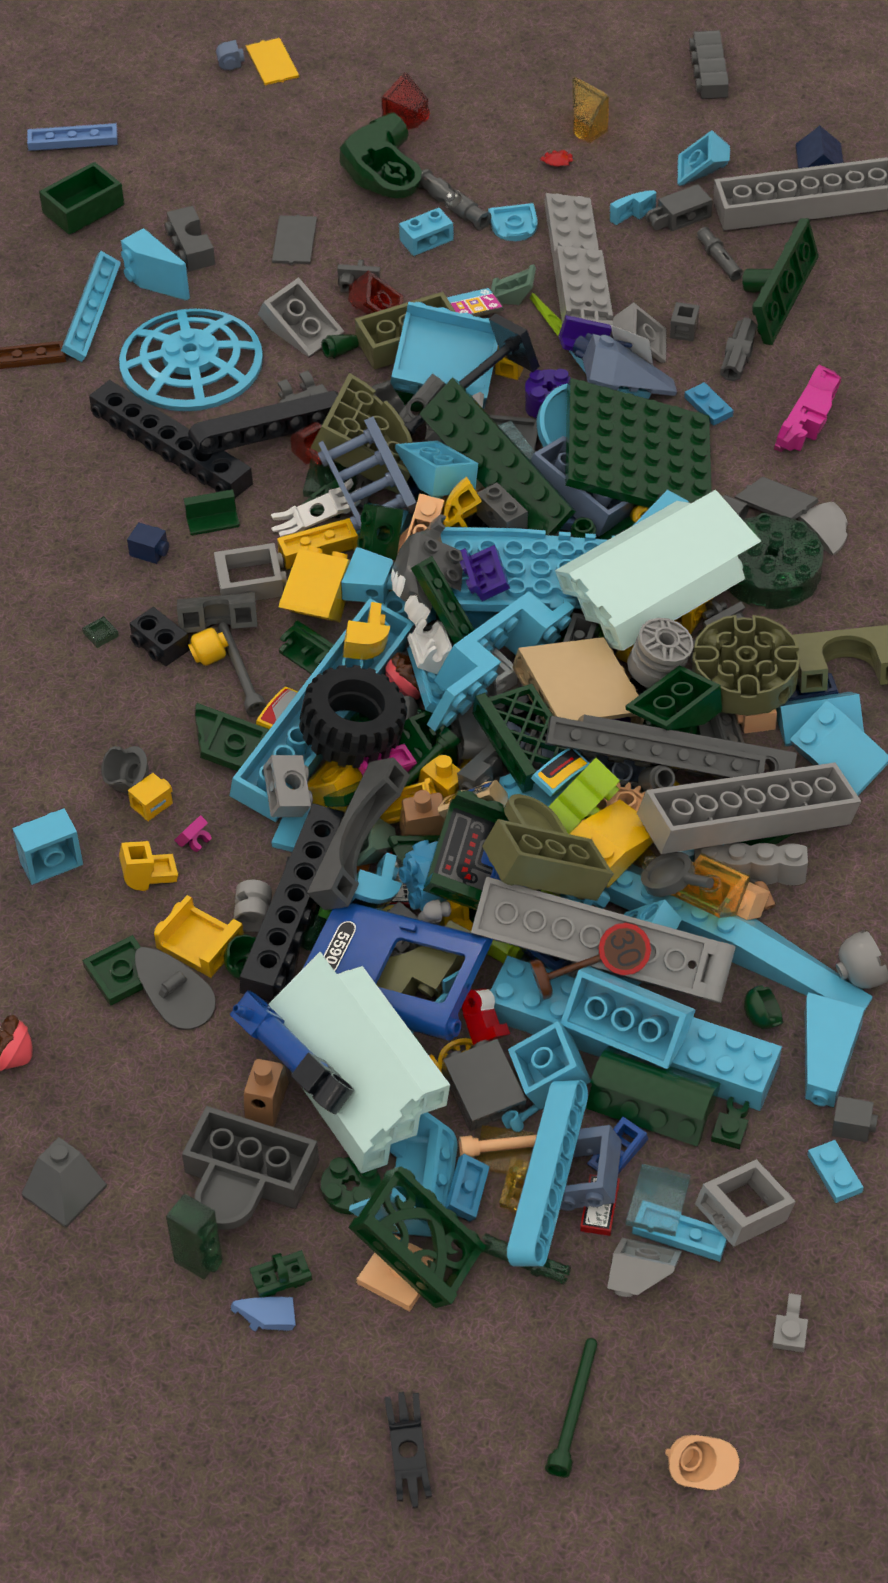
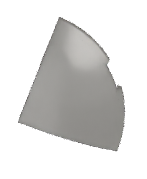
M827 502L819 504L807 510L806 514L798 517V523L815 535V543L832 556L845 544L848 535L846 533L848 522L845 514L836 503Z

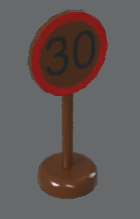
M615 924L602 935L598 947L599 955L549 973L546 972L542 961L538 959L530 961L531 970L542 999H549L553 995L550 980L601 961L607 969L616 974L630 975L640 971L649 961L651 953L650 940L646 933L634 924Z

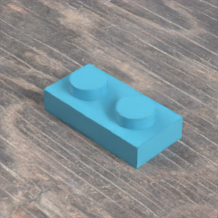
M836 1140L808 1150L810 1161L835 1203L863 1193L861 1182Z

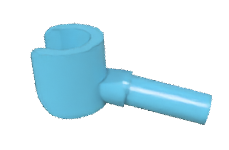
M534 1104L520 1114L515 1110L508 1111L502 1116V1121L507 1129L512 1128L513 1131L520 1132L524 1128L523 1122L539 1111V1108Z

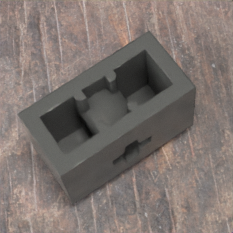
M498 483L477 493L482 500L477 505V516L490 528L528 529V511Z

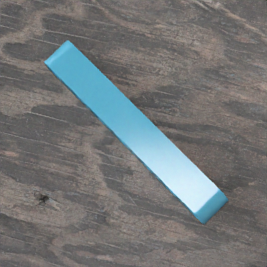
M583 1080L553 1081L550 1085L508 1243L507 1257L510 1265L513 1267L543 1266L547 1261L588 1100V1089Z

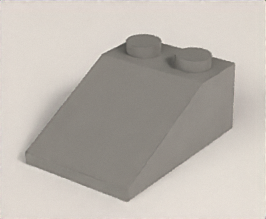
M299 277L265 300L258 313L271 331L307 357L322 349L321 342L328 335H341L344 333L340 325Z

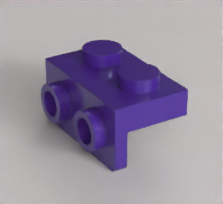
M495 545L473 555H470L466 548L460 550L463 557L460 564L464 573L469 577L466 580V584L471 594L476 593L483 602L510 589L499 551Z

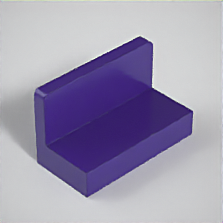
M565 315L558 337L562 348L572 351L573 345L579 336L586 337L587 333L610 336L612 328L610 324Z

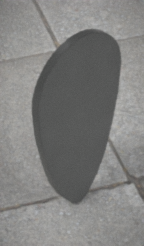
M140 947L136 950L135 965L139 980L154 1008L165 1022L174 1028L189 1030L202 1026L212 1017L215 1010L214 992L209 984L197 973L177 959L159 950L147 947Z

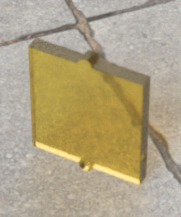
M482 1125L479 1141L534 1135V1132H516L513 1129ZM532 1147L482 1152L480 1156H476V1160L490 1166V1172L526 1176L529 1159L532 1156Z

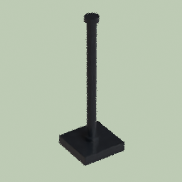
M495 313L489 318V322L499 349L461 379L459 383L466 389L504 357L531 372L537 370L540 365L527 329ZM419 414L410 422H405L404 425L412 436L415 434V430L426 421Z

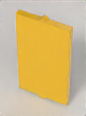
M280 38L267 41L262 40L259 43L246 45V49L264 85L277 82L283 83L286 80L299 77Z

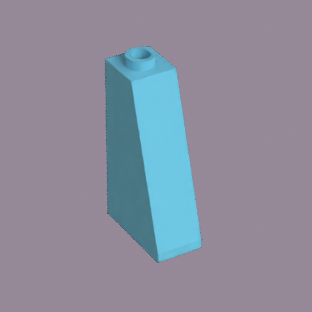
M808 992L805 1005V1099L811 1100L818 1106H835L863 1023L865 1008Z

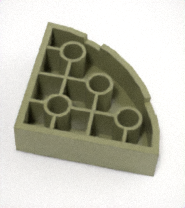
M349 373L311 448L318 453L322 450L318 443L323 441L329 451L363 434V431L367 429L364 420L373 416L407 483L411 474L395 450L396 444L413 443L404 421L388 401L382 402L374 395L376 390ZM368 442L333 460L348 468L375 455L374 452L378 449L375 443L369 444ZM378 464L359 474L375 482L385 477V473L389 471L385 464L382 466ZM396 485L386 487V489L399 494Z

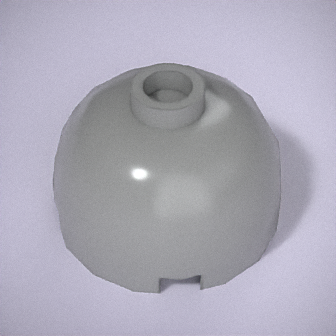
M862 930L845 939L838 952L840 962L836 964L837 971L842 980L848 978L853 986L863 989H870L887 983L888 970L886 964L881 966L879 958L882 956L869 932Z

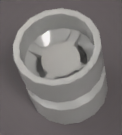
M254 879L245 880L237 885L233 919L243 924L244 932H259L271 904V887L263 881Z

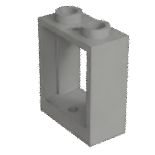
M275 543L214 552L221 595L255 592V601L282 597L287 577L285 571H280V568H284L282 553L276 552ZM268 563L272 565L274 575L272 577L230 583L229 569Z
M756 1159L704 1183L695 1205L730 1244L735 1247L787 1221L796 1201ZM748 1183L769 1207L746 1218L725 1194Z

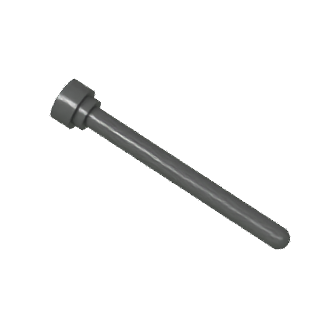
M221 622L218 625V630L223 632L229 645L226 647L246 695L244 702L246 712L250 717L260 715L267 704L264 697L255 692L227 623Z

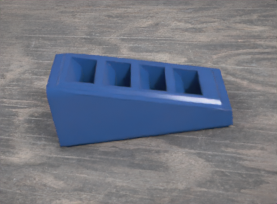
M624 1117L620 1119L613 1129L621 1139V1144L627 1148L625 1152L622 1150L620 1152L618 1174L648 1140V1135L644 1130ZM625 1133L634 1140L630 1143L621 1136ZM600 1154L593 1155L587 1163L588 1166L597 1172Z

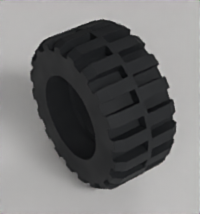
M341 665L335 670L333 668L323 671V674L320 673L314 677L306 688L300 714V732L303 734L306 744L308 746L311 745V750L315 754L323 755V759L330 763L331 761L337 762L338 766L346 767V765H353V768H359L363 763L364 757L369 758L368 763L377 761L379 753L382 754L381 759H387L390 756L391 748L395 749L401 741L407 716L404 695L402 692H399L400 689L394 682H389V678L383 673L379 675L376 673V670L369 667L366 670L362 669L359 665H353L352 667ZM343 710L355 711L365 715L371 721H349L340 717L335 712Z

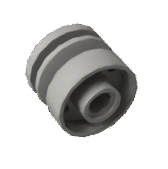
M655 618L648 620L642 625L627 660L630 674L641 685L650 688L679 665L685 667L694 647L692 636L684 626L671 619Z

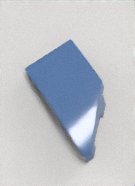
M293 1297L249 1298L233 1301L231 1304V1310L235 1314L239 1312L251 1323L249 1327L255 1332L259 1327L269 1330L289 1331L293 1330L296 1325Z

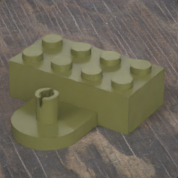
M512 795L504 807L505 815L509 821L498 819L482 846L489 857V861L496 869L500 880L511 886L515 884L532 890L550 891L556 895L565 894L581 900L590 899L597 901L613 876V872L592 839L568 834L554 811L541 801L527 795Z

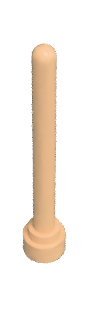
M537 1135L481 1141L478 1138H472V1136L459 1137L460 1156L466 1154L474 1158L475 1156H480L482 1152L534 1147Z

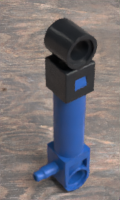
M248 990L240 1001L234 1005L230 1016L251 1037L260 1040L292 1072L291 1077L307 1093L313 1095V1099L320 1106L336 1115L354 1092V1088L341 1078L324 1059L315 1056L283 1024L285 1021L258 995Z

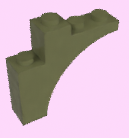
M450 920L445 926L471 933L470 930ZM421 945L409 952L389 957L376 985L414 996L419 991L428 998H432L433 995L439 997L443 993L442 980L460 970L465 957Z

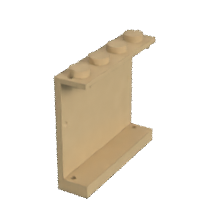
M604 637L518 648L512 668L523 686L533 684L553 716L577 721L584 714L607 719L630 717L631 723L643 725V718L627 711L625 708L628 703L639 695L636 692L635 686L631 684L625 674L623 666L620 665L615 657L613 649L609 647ZM540 716L545 725L546 720L544 719V717Z

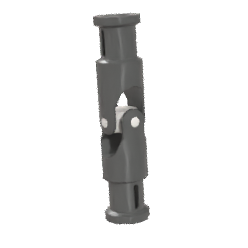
M422 170L419 188L426 189L431 197L439 202H444L448 209L463 220L472 222L477 230H482L490 224L492 217L490 212L478 208L476 202L462 192L453 190L449 183L442 178L435 177L431 170Z

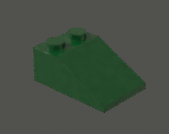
M679 665L628 703L625 708L627 711L665 730L704 725L722 711L721 685Z

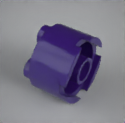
M547 369L530 372L529 378L525 383V410L530 417L533 416L537 419L538 411L546 397L557 387L569 382L571 377L568 376V371L565 369Z

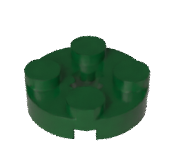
M337 1157L330 1162V1166L322 1175L321 1193L334 1211L352 1215L353 1213L349 1211L350 1205L371 1198L381 1183V1178L377 1168L361 1174L350 1157ZM355 1181L359 1187H353L352 1191H348L344 1183Z

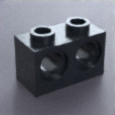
M154 606L130 622V638L133 644L138 648L142 647L145 649L153 661H159L165 667L190 650L188 647V634Z

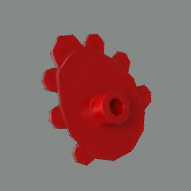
M553 150L552 153L547 152L544 155L545 157L540 158L546 164L556 167L569 166V162L574 161L573 155L571 153L568 154L566 150L559 152Z

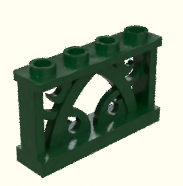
M403 1167L386 1171L383 1180L359 1216L354 1218L348 1227L435 1308L453 1303L458 1295L456 1294L457 1290L479 1255L486 1248V1245L480 1240L476 1232L468 1229L461 1223L456 1213L443 1206L431 1190L424 1188L415 1179V1175ZM394 1187L406 1198V1201L403 1202L399 1195H396L395 1206L399 1211H395L390 1200V1193ZM383 1204L388 1215L377 1220L375 1215ZM404 1220L427 1221L432 1236L433 1251L424 1249L413 1253L408 1249L409 1234L403 1222ZM400 1232V1240L392 1233ZM452 1242L463 1251V1255L458 1262L447 1259V1255L458 1252L453 1250ZM425 1256L433 1259V1262L428 1260V1266H426L421 1259ZM446 1267L454 1269L445 1283L443 1278Z

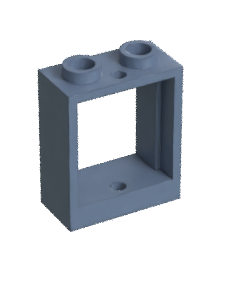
M611 1125L580 1129L573 1157L600 1154L597 1181L567 1185L560 1206L561 1210L570 1211L574 1208L600 1207L604 1204L615 1203L622 1141Z

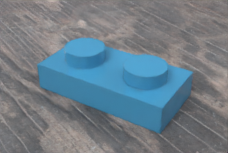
M705 382L685 391L684 398L698 412L708 415L709 422L713 426L733 417V409Z
M466 1154L461 1155L457 1161L445 1207L470 1222L474 1220L477 1216L490 1166Z

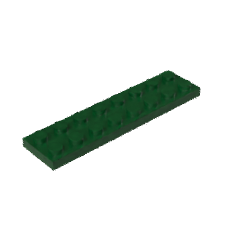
M452 377L420 412V416L448 447L478 463L477 480L485 488L498 483L528 511V529L546 530L545 535L554 536L576 512L458 380Z

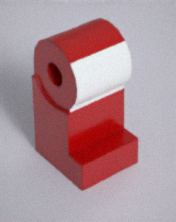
M486 988L470 990L462 1005L463 1015L473 1046L483 1040L490 1042L510 1035L507 1023H499L494 1009V995Z

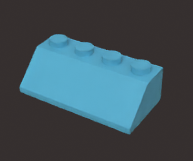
M588 966L578 970L560 1023L569 1029L668 1069L687 1036L696 1009Z

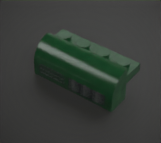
M609 1046L602 1052L590 1081L592 1086L586 1109L618 1120L624 1117L641 1128L698 1146L702 1139L707 1117L714 1109L721 1083L671 1066L666 1069Z

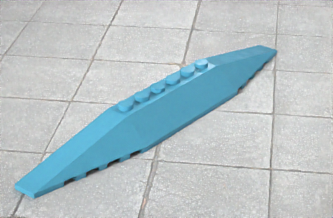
M631 864L609 888L605 887L604 889L610 896V902L628 910L665 899L682 918L677 930L736 946L732 960L733 963L806 996L809 992L865 1008V1010L873 996L861 988L853 986L849 980H842L837 972L757 919L746 920L684 890L665 897H655L648 894L641 881V874L644 869Z

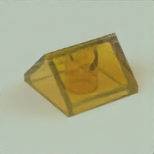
M701 853L693 863L695 874L713 878V887L708 889L688 884L684 889L672 894V896L719 918L736 916L749 884L750 875Z

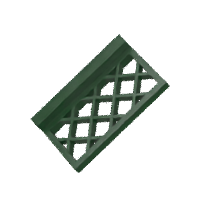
M533 684L488 697L486 693L475 696L472 711L475 719L522 793L533 790L535 782L531 777L536 773L533 762L546 764L551 760V758L538 755L539 748L553 751L554 755L552 758L567 749L546 745L543 740L545 733L547 734L549 717L553 716ZM529 694L533 703L529 705L517 700L518 697ZM501 703L510 706V709L506 713L497 710L494 705ZM517 708L529 712L527 718L524 719L512 715L513 709ZM532 714L544 717L546 720L545 725L531 721ZM508 721L523 726L521 733L510 730L507 726ZM526 728L540 731L539 739L525 735ZM521 741L535 745L534 752L523 750L520 747Z

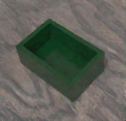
M95 161L39 191L42 213L68 235L125 205L122 183Z

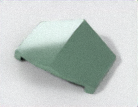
M532 264L529 269L503 279L498 277L493 279L491 290L501 304L520 305L533 287L536 271L535 265Z

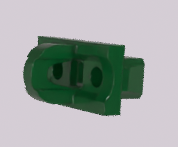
M302 1250L283 1257L281 1253H277L271 1256V1261L249 1268L259 1297H271L279 1291L291 1287L297 1288L313 1280Z

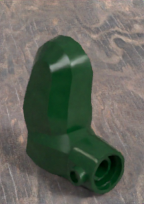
M395 113L383 115L372 120L368 125L359 128L340 147V165L350 174L356 184L366 190L389 198L400 199L413 195L417 191L422 173L418 163L398 150L408 139V129L402 118Z

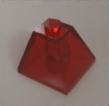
M403 73L381 97L382 116L388 113H395L402 118L408 130L418 128L423 121L426 122L429 118L428 98L407 73Z
M368 270L350 285L348 301L355 308L360 309L366 314H371L403 304V295Z

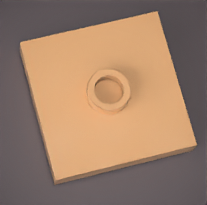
M409 1242L408 1249L411 1252L423 1250ZM376 1253L373 1254L357 1277L358 1285L408 1311H411L421 1296ZM423 1256L421 1259L426 1266H428V1260L433 1262V1259Z

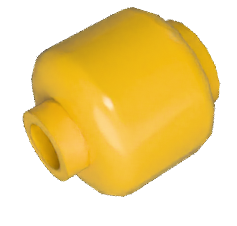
M211 627L194 634L191 637V644L188 645L196 663L201 662L204 666L223 659L226 656L224 648L229 646L223 632L217 634L216 630Z

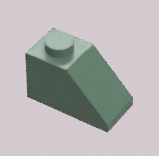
M381 818L377 820L363 843L357 866L377 863L386 852H393L387 840L389 836H396L394 827Z

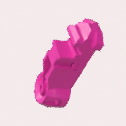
M820 364L817 366L787 420L782 424L774 445L775 450L782 452L785 448L789 451L794 449L801 451L806 437L812 440L817 439L819 432H821L827 421V414L832 407V400L841 383V377L835 371Z

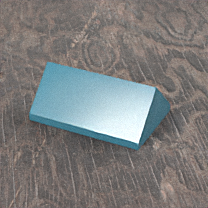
M844 692L787 701L784 705L776 708V720L785 746L793 745L790 739L826 701H829L864 732L859 694Z

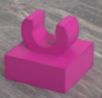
M200 815L174 841L180 847L189 842L190 848L198 852L202 846L197 842V838H201L206 843L212 839L207 831L201 830L208 822Z

